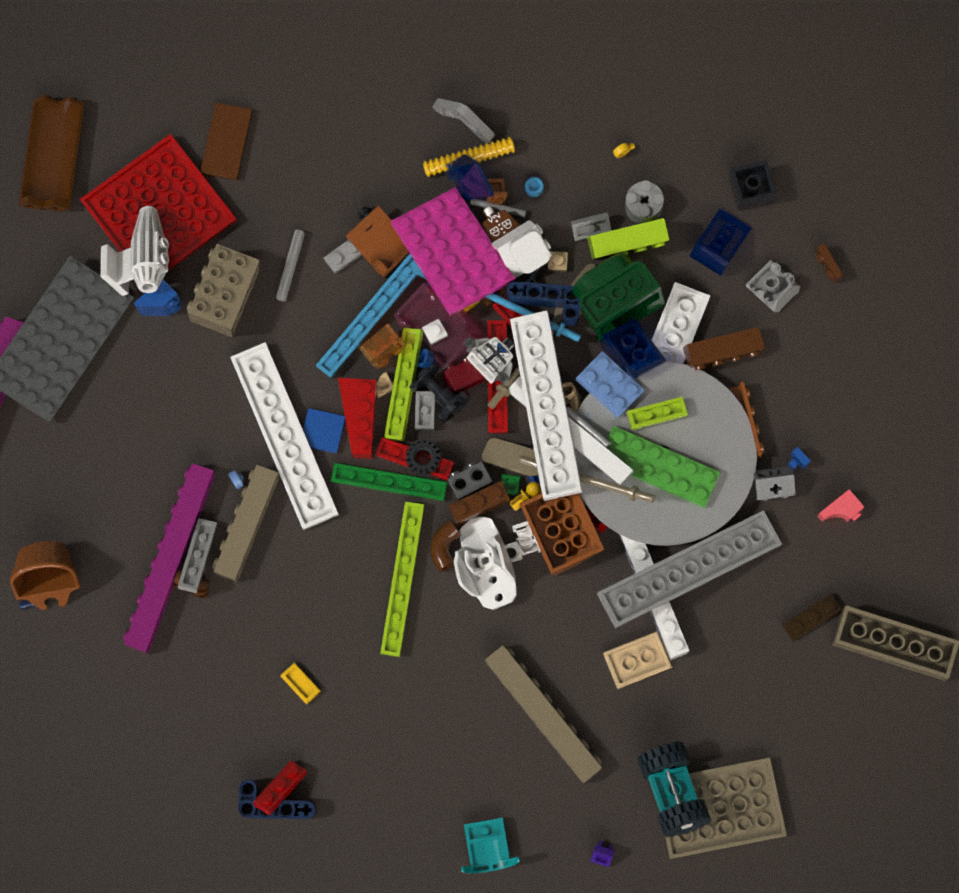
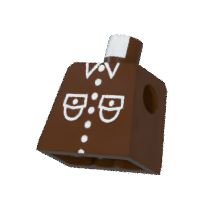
M490 206L482 212L487 219L482 223V228L492 243L520 226L506 210L496 213L493 207Z

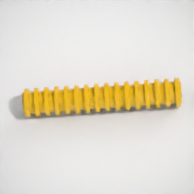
M508 137L506 140L503 138L502 141L497 140L496 143L492 141L489 145L485 143V146L480 145L478 148L475 146L474 149L468 148V151L464 149L461 153L457 151V154L452 153L450 156L447 154L446 157L440 156L439 159L436 157L435 160L429 159V162L423 161L426 176L430 177L431 174L435 176L436 173L441 174L442 171L447 172L449 169L452 171L453 168L458 169L459 166L463 168L464 165L469 166L470 163L475 164L477 161L480 163L481 160L486 161L487 158L491 160L492 157L497 158L498 155L503 156L505 153L506 155L509 152L514 153L515 147L511 137Z

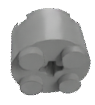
M647 180L634 184L626 195L625 209L628 217L639 224L657 220L663 208V193L657 185Z

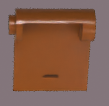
M378 205L345 236L378 274L385 278L410 253L392 227V220Z

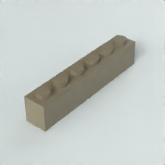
M256 465L255 469L252 468L248 477L250 480L248 487L245 486L242 491L241 497H243L241 505L238 504L236 506L234 522H230L228 526V537L221 543L220 551L222 552L220 557H216L212 568L216 575L238 582L280 475L278 472Z

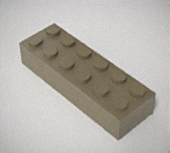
M845 606L842 609L832 646L946 681L951 674L959 641Z

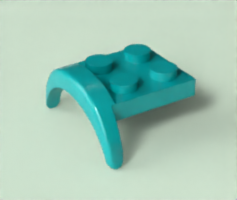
M503 818L464 824L471 866H461V872L467 874L491 872L512 867L520 862L519 856L511 859L509 857Z

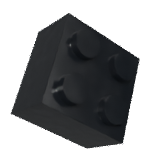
M767 160L730 168L728 176L737 210L775 201L776 192Z

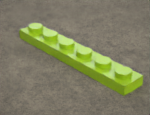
M403 328L384 438L389 440H405L413 394L409 386L415 381L424 332L421 329Z

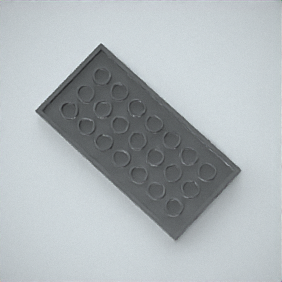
M69 256L0 357V391L50 423L134 297L130 294L122 296L102 279L99 274Z

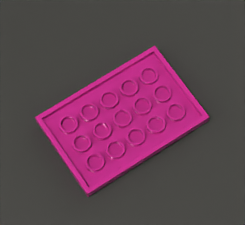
M456 187L391 221L392 227L450 316L515 281V277L503 262L498 251L492 246L491 240Z

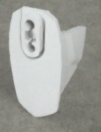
M476 517L468 521L460 529L462 534L460 536L461 548L455 551L454 566L459 585L471 596H476L483 607L494 610L513 602L517 596L516 578L509 554L493 520L486 517ZM497 577L496 583L493 584L492 579ZM499 594L503 596L500 602L498 601Z

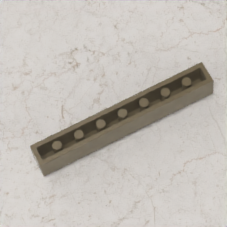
M502 645L485 659V663L584 784L602 769L600 766L602 764L601 760L596 754L593 756L588 751L590 747L583 738L581 740L575 735L577 733L576 729L571 723L568 725L563 720L565 716L559 708L555 710L550 703L553 701L546 692L544 694L538 689L540 685L534 677L530 679L527 676L526 672L528 670L521 662L518 664L515 661L514 657L516 655L509 647L505 648Z

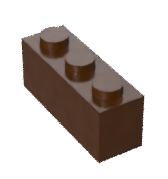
M500 481L448 506L457 525L460 526L509 503L510 499Z

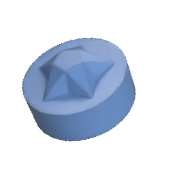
M235 470L228 474L236 489L239 490L244 487L242 474Z

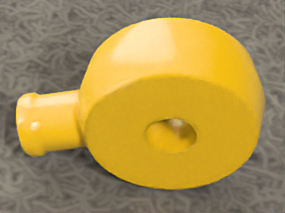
M633 143L619 145L613 150L614 156L616 158L623 157L631 149H634L635 145Z

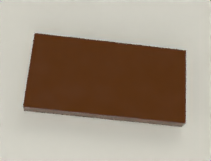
M215 103L200 170L202 175L234 181L238 180L253 112L252 109Z

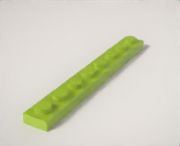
M405 502L381 655L400 657L424 504Z

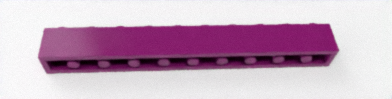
M193 463L190 468L186 469L184 486L181 485L178 490V502L172 506V518L165 525L164 532L166 533L164 539H160L158 543V555L151 562L150 568H152L150 576L147 575L145 578L143 594L140 593L137 599V611L132 613L130 618L131 627L129 630H126L123 637L124 645L146 654L150 652L174 588V577L178 570L181 569L198 518L201 516L216 475L214 470Z

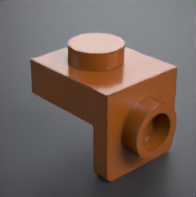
M485 179L486 203L497 205L505 202L507 192H505L504 179Z

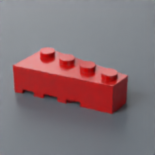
M338 378L352 456L359 459H372L377 381L373 379Z

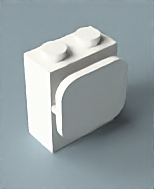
M530 220L491 243L515 278L523 273L533 272L546 264L552 256L549 251L551 247L546 239L543 240L541 236L543 233L541 227Z

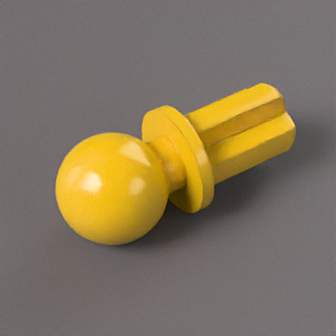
M537 482L529 483L526 491L520 490L521 493L510 501V505L517 511L521 508L520 503L541 493V485Z

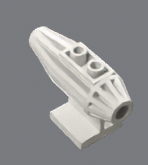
M145 206L139 210L131 239V248L117 253L108 244L101 246L100 277L122 296L129 294V281L133 279L141 292H155L162 282L165 273L168 272L169 242L164 237L156 208Z

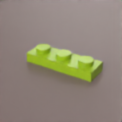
M683 397L626 412L632 431L688 415Z

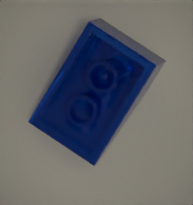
M463 154L445 165L447 177L450 181H454L458 192L465 200L495 195L478 161Z
M719 209L697 241L689 257L721 276L752 228L724 210Z
M635 318L602 336L603 350L613 362L633 379L666 362L664 356Z

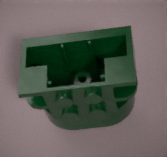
M625 253L614 255L583 274L576 281L572 291L575 298H579L582 314L589 327L597 335L601 345L665 305L661 286L645 264L640 261L634 262Z

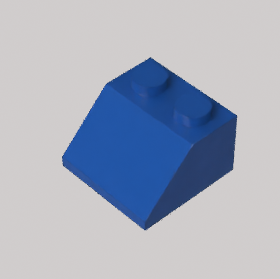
M162 280L155 292L144 293L134 303L142 316H169L178 312L182 304L178 294L164 280Z

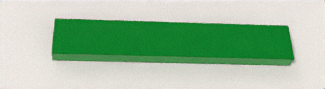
M334 463L331 478L332 483L443 502L445 501L448 482L340 463Z

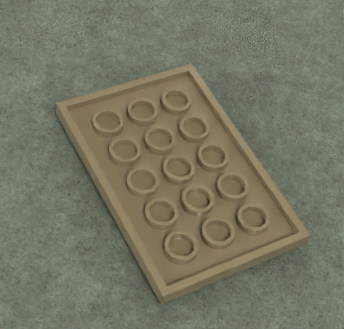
M770 758L689 773L698 799H703L706 803L711 821L704 825V827L697 828V830L690 831V833L674 837L665 836L669 859L787 836Z

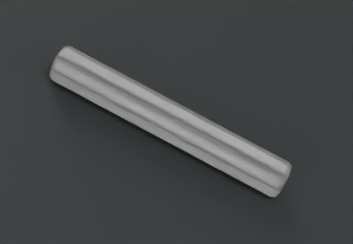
M295 230L276 294V299L285 302L305 236L302 230Z

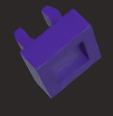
M599 841L598 845H595L590 862L609 867L614 854V850H612L613 845L610 844L609 848L602 847V841Z

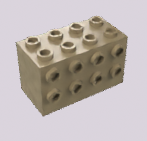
M216 244L215 249L211 248L208 255V266L204 265L201 272L202 281L197 283L194 289L195 298L190 300L187 306V315H189V319L193 323L233 337L259 273L260 260Z

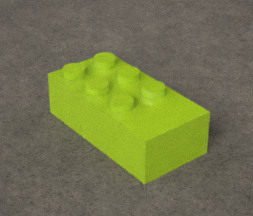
M662 218L588 236L587 241L591 258L595 259L611 254H628V250L632 249L634 253L647 250L646 246L651 245L652 248L664 246L665 241H669L665 220Z

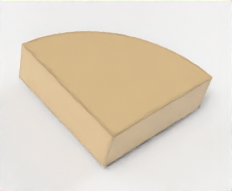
M387 372L383 373L377 382L376 393L378 398L391 392L393 389V383Z

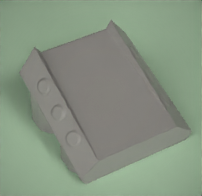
M772 260L746 284V287L774 312H780L799 293L801 287L791 273L784 272L781 266Z

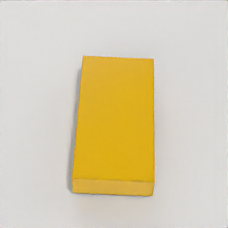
M295 662L280 675L306 704L321 692Z

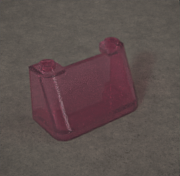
M423 283L393 315L397 319L398 325L402 328L407 327L421 330L422 327L439 319L448 337L431 345L423 332L422 340L435 353L434 363L437 362L440 365V369L443 370L454 364L467 352V346L462 345V343L468 337L481 339L485 336L481 328L463 309L450 316L429 283Z

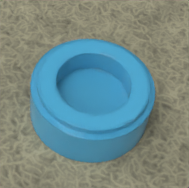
M537 177L529 178L525 183L526 193L531 197H537L542 194L544 189L542 180Z

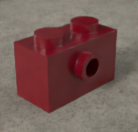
M467 358L462 360V363L459 365L452 364L445 368L442 376L447 387L456 395L487 380Z

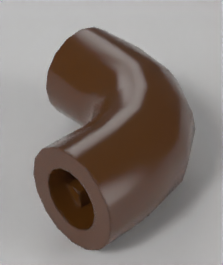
M452 520L442 525L435 532L431 541L430 554L439 573L445 572L454 566V559L449 552V547L454 540L462 536Z

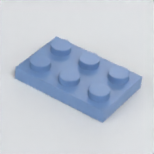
M603 351L576 377V381L617 419L644 392V389Z

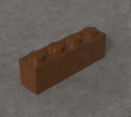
M759 327L686 344L683 347L687 365L690 368L694 367L695 371L703 370L709 364H713V367L722 365L726 360L736 362L742 360V356L746 355L749 358L756 357L765 349Z

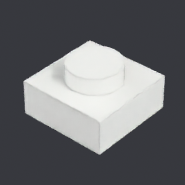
M439 319L422 327L431 345L448 337Z

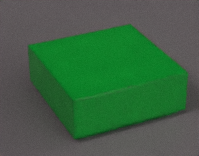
M502 474L501 482L507 494L519 495L521 476Z

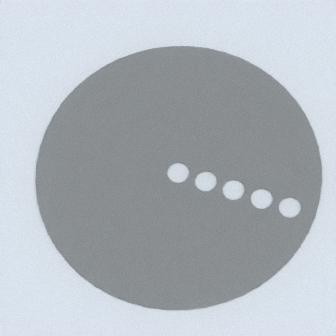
M652 361L623 368L622 370L644 389V392L617 419L589 393L578 409L577 414L585 420L587 412H589L586 422L606 439H608L613 426L659 446H666L670 451L719 471L720 474L705 508L632 476L622 486L632 488L635 485L639 487V491L655 495L653 503L641 499L630 501L627 495L581 482L582 493L579 494L583 502L607 527L626 538L645 544L661 546L681 545L712 534L725 525L740 509L749 494L754 480L753 473L756 471L757 449L750 421L745 410L726 386L704 371H695L694 367L690 368L688 365L676 362ZM683 397L688 413L686 417L631 430L626 414L628 410ZM574 448L579 473L617 484Z

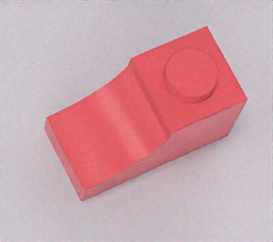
M849 489L821 511L817 517L822 522L834 517L843 518L846 522L850 519L855 521L862 515L861 511L864 506Z

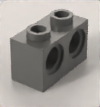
M482 461L469 464L467 469L462 472L460 470L453 472L449 475L450 478L447 479L457 501L493 485ZM475 472H481L483 477L480 480H475L472 475ZM458 481H464L466 486L463 489H458L455 484Z

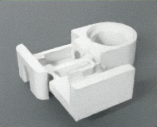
M528 521L512 526L513 532L517 533V541L505 545L506 549L513 548L516 550V556L510 558L511 562L523 559V555L535 551L541 552L535 537L532 539L533 533Z

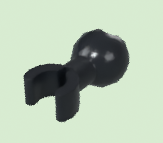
M542 266L529 273L530 277L525 282L537 283V277L543 273Z

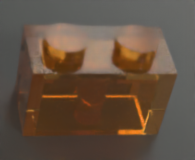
M387 324L359 349L369 362L379 369L387 365L389 359L394 355L400 354L407 344L395 328Z

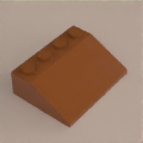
M541 493L520 503L552 575H558L605 550L579 493L547 501L543 500Z

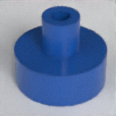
M423 349L420 352L418 367L423 369L425 367L429 368L433 363L437 362L434 359L433 352L427 349Z

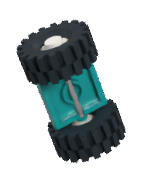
M683 742L662 744V746H656L654 749H649L647 752L642 753L641 756H638L637 761L643 778L649 780L660 811L657 818L664 837H674L690 833V831L702 828L711 821L706 803L703 799H698L688 773L687 766L690 764V759Z

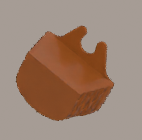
M41 541L21 548L18 551L15 566L10 577V586L17 600H28L40 610L47 609L44 601L48 598L57 599L58 605L64 607L70 593L81 587L66 545L57 541Z

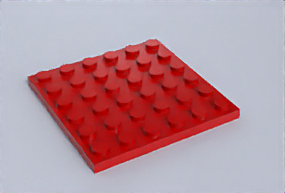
M171 134L80 199L119 252L131 248V239L139 210L145 206L156 208L164 237L169 242L168 271L237 222L235 216Z

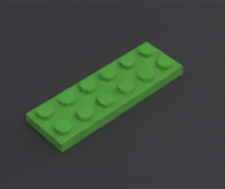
M613 426L608 437L611 445L607 449L634 471L631 475L632 477L697 506L706 507L719 477V471Z

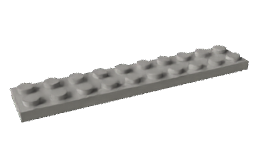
M763 510L599 591L597 595L614 627L617 628L781 546L782 543Z

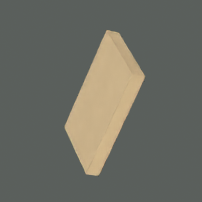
M657 631L603 652L617 690L672 668Z

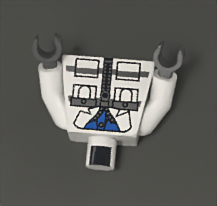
M468 337L462 343V345L468 348L466 350L469 353L467 359L491 384L498 380L502 383L501 386L503 387L509 380L513 366L510 361L513 358V354L510 352L514 347L513 342L508 338L501 343L496 337L492 339H472Z

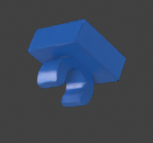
M797 447L790 454L793 459L787 466H791L792 470L797 466L804 469L809 465L810 459Z

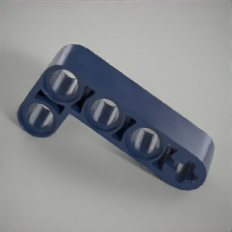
M512 282L507 287V300L515 304L563 308L562 321L566 323V326H574L579 321V298L574 300L568 298L569 295H573L574 286ZM536 292L539 295L537 297L530 296V293ZM556 294L558 297L550 298L549 295ZM574 313L576 316L570 318L566 314Z
M244 780L239 786L238 812L245 818L310 820L317 813L315 805L309 801L283 800L270 816L265 815L263 811L254 806L253 802L259 796L258 785L252 780ZM247 784H252L254 786L253 792L248 795L245 794L244 787ZM246 804H252L253 811L250 814L243 812V807ZM289 804L293 810L290 815L286 816L283 814L282 809L285 805ZM296 804H299V809H305L306 805H308L312 812H309L308 816L304 812H298L299 816H296Z

